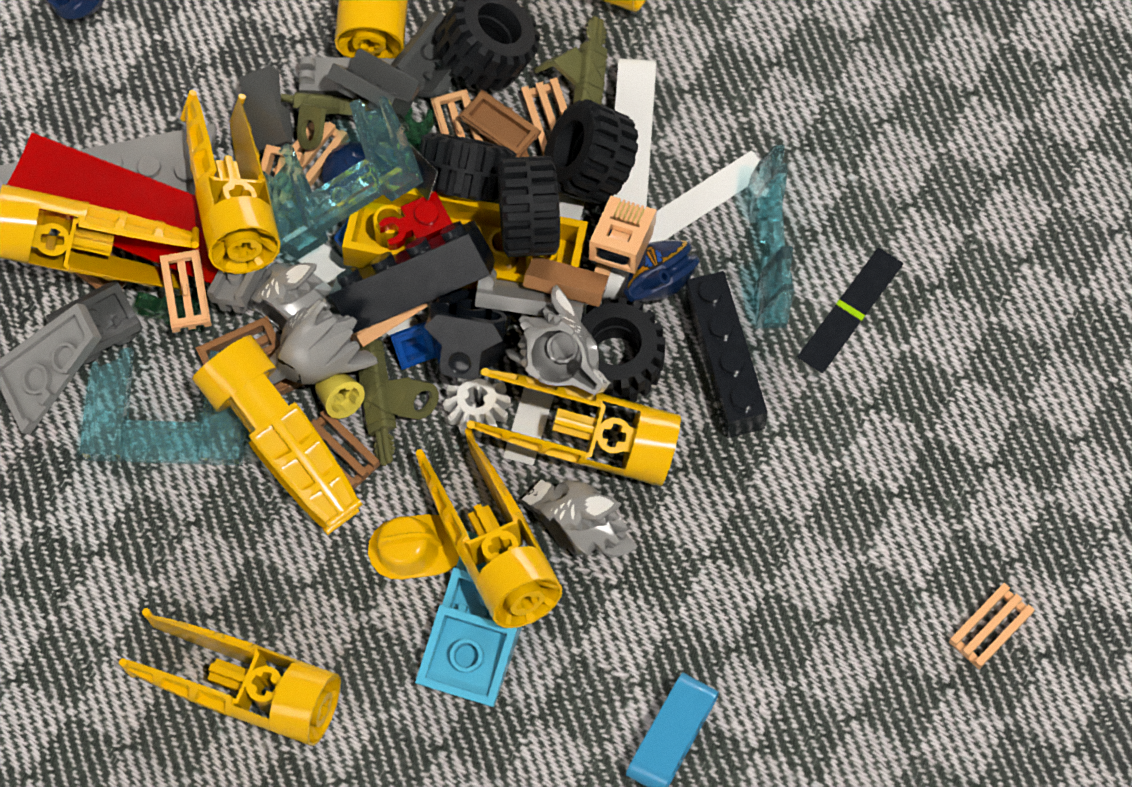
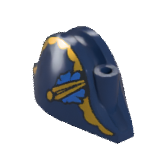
M661 240L649 243L636 273L629 274L623 291L630 302L663 300L673 296L686 284V280L691 278L700 262L698 255H689L692 249L690 242Z

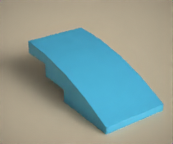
M467 531L470 540L478 537L476 533ZM460 556L456 568H453L443 603L439 605L415 683L494 707L522 627L504 628L494 622ZM483 562L476 566L479 573L481 572L482 568L486 565V562Z

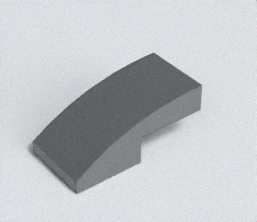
M269 65L241 76V94L246 96L243 107L251 125V132L259 153L264 154L266 144L280 148L292 144L290 109L281 104L279 70Z

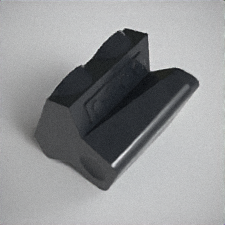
M461 287L438 297L436 302L430 305L429 318L424 328L433 336L441 373L446 376L473 380L481 375L480 370L482 368L489 369L505 357V350L511 347V340L505 334L515 312L475 307L477 290Z

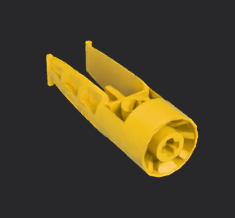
M338 0L334 40L336 49L348 58H354L358 49H363L378 58H396L404 49L408 0Z
M190 90L180 120L186 122L190 170L193 174L195 196L208 257L214 267L227 273L243 274L263 269L275 260L280 252L281 242L267 180L260 164V154L253 139L251 125L243 108L246 96L239 94L229 121L236 161H233L232 156L229 155L224 156L223 160L215 161L196 91Z
M5 184L1 186L0 258L71 274L75 272L102 277L108 281L119 280L139 283L148 287L157 286L165 288L161 267L110 255L115 234L195 249L199 246L198 227H193L191 232L167 225L159 220L154 221L128 214L127 211L123 210L117 211L92 205L89 202ZM50 230H59L57 236L50 235ZM171 270L174 289H180V295L182 296L179 272Z
M252 335L245 336L210 359L194 374L192 379L217 412H221L229 407L232 408L250 432L249 437L251 441L248 444L298 505L329 535L359 513L358 508L363 504L359 498L357 499L343 470L298 404L294 402L288 405L268 379L277 369Z
M488 368L480 370V374L486 377L598 407L595 418L557 408L552 431L587 440L586 451L473 420L466 421L468 428L567 462L657 486L663 485L678 440L681 423L680 415L602 393L593 395L572 385L552 386L541 383L538 379L527 375ZM603 402L636 410L632 426L630 427L626 421L617 417L602 419L606 407ZM613 424L619 425L617 431L623 432V437L621 441L616 440L612 446H608V439L603 438L604 429H611ZM595 444L608 453L617 454L624 451L621 468L587 458L592 457Z
M466 428L465 434L471 456L507 524L500 527L490 506L482 507L481 504L473 507V512L468 513V518L478 537L470 540L462 521L423 450L418 449L416 457L422 477L426 481L448 535L492 619L498 626L504 628L522 627L542 618L557 605L562 596V586L509 490L475 442L473 430ZM523 540L528 544V546L519 547L523 545ZM483 562H486V565L482 568L481 572L479 573L476 566Z
M148 608L143 609V616L153 628L248 663L250 667L246 669L218 658L209 667L210 673L207 680L237 691L236 699L229 694L125 658L120 659L119 665L131 678L137 676L191 702L311 746L316 745L321 740L337 707L341 687L339 674L220 632L182 621L154 616ZM266 661L288 669L282 677L276 669L268 666ZM271 684H273L275 686L273 692H269L266 690L264 696L261 693L263 688L267 687L270 689ZM254 701L262 711L269 713V718L249 712L252 702Z

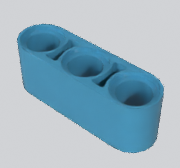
M683 672L673 686L633 757L626 776L646 787H669L712 710L719 691Z

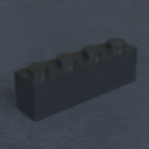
M475 220L463 225L458 221L446 226L440 231V235L429 240L426 237L413 240L405 246L404 251L394 255L391 252H385L377 256L370 262L371 265L360 270L357 267L344 270L337 275V280L329 295L342 317L349 315L357 320L353 328L354 334L490 276L496 260Z
M721 271L686 280L685 301L726 437L731 438L764 430L768 411L725 272Z

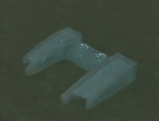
M380 96L379 103L381 109L365 111V104L361 100H354L349 103L366 159L312 192L295 150L288 143L279 150L284 156L286 163L274 178L262 171L267 180L281 242L280 247L295 259L302 258L328 242L327 229L380 196L384 195L392 202L424 182L406 134L390 100L385 96Z
M774 145L758 162L751 174L747 187L749 223H758L759 244L766 243L767 256H761V274L757 279L754 290L756 329L787 328L794 291L792 273L790 271L793 259V246H785L782 205L788 174L787 163H783L784 145Z
M133 348L120 350L121 358L103 366H99L97 361L92 363L86 394L79 453L85 460L243 466L245 426L231 407L217 412L204 395L202 422L128 420L134 357ZM210 350L209 360L219 352Z

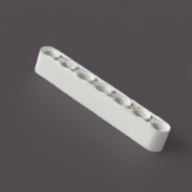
M619 58L615 111L629 116V119L634 121L635 129L638 131V139L636 141L638 143V151L628 180L624 182L618 194L613 196L620 198L621 202L623 199L625 203L630 201V205L632 202L635 203V206L639 204L640 208L643 205L645 209L647 207L656 60ZM613 267L603 298L610 297V300H618L619 297L627 298L623 291L630 272Z

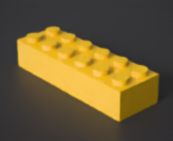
M359 177L342 244L344 265L364 268L371 265L370 262L374 258L385 252H391L394 255L404 251L405 246L414 240L413 236L407 238L401 248L389 250L387 240L397 236L398 233L395 230L380 233L378 223L386 217L402 218L400 207L424 196L415 187ZM437 193L452 223L460 221L463 225L475 220L496 260L493 267L497 272L496 279L523 283L533 256L507 257L502 246L499 204ZM560 216V246L556 255L538 257L580 268L588 222ZM478 281L462 288L477 290Z

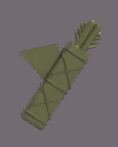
M593 16L587 22L586 35L589 41L580 44V50L576 46L540 63L533 70L536 74L552 66L555 67L575 85L574 102L589 99L602 105L606 60L608 59V50L602 45L606 43L604 39H606L605 34H607V31H605L604 20Z
M295 92L294 95L281 94V102L293 103V108H299L297 137L301 147L306 150H314L320 145L324 133L325 114H344L375 119L388 118V116L385 117L367 107L369 100H355L336 95ZM310 120L313 122L315 130L311 141L306 136V127Z
M375 339L364 347L360 346L358 351H369L378 358V364L358 370L359 384L363 386L365 391L363 405L368 435L376 437L373 446L375 448V457L382 466H386L388 463L393 462L392 454L395 453L393 451L395 450L393 446L394 441H392L394 437L389 434V431L397 428L395 415L417 420L429 416L437 406L439 392L435 385L424 380L407 377L389 381L384 355L385 351L383 350L384 346L381 340ZM422 391H428L429 399L427 404L423 408L415 410L414 400L416 396Z

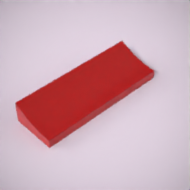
M31 132L17 166L6 185L89 202L92 205L117 211H127L128 214L154 221L159 220L167 225L191 232L193 227H198L199 246L196 249L116 234L113 240V247L161 265L160 256L198 249L204 282L212 283L219 269L213 266L208 257L195 195ZM192 260L185 261L187 275L195 278ZM177 263L170 264V269L178 272Z

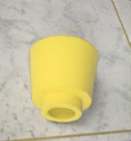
M338 373L315 385L318 398L327 414L332 418L341 419L354 414L364 401L365 391L363 386L346 373Z

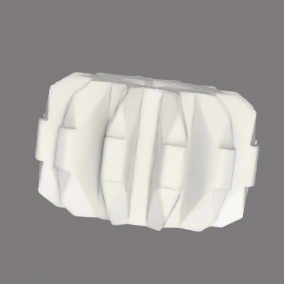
M478 376L473 380L457 378L459 386L448 385L446 391L450 398L443 401L444 410L450 412L448 415L450 425L460 424L459 430L461 434L465 435V429L468 428L466 426L467 420L497 427L496 421H507L508 413L504 409L511 406V399L504 395L507 391L504 382L494 384L495 379L486 376L481 379ZM478 400L479 404H481L483 400L484 405L476 408V404L474 403L471 407L470 402ZM475 430L476 437L480 438L483 433Z

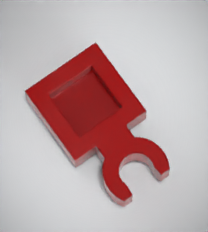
M435 191L430 194L429 200L422 197L401 206L402 218L386 217L378 223L380 233L388 230H395L398 233L397 236L387 240L388 249L397 250L411 236H413L414 240L420 237H426L429 240L440 235V231L452 224V221Z

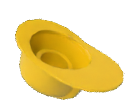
M433 514L399 516L384 522L374 531L368 547L371 565L380 575L389 579L404 580L436 576L450 571L457 565L459 554L448 535L440 515Z

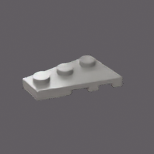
M76 303L0 358V390L21 433H32L102 338L84 304Z

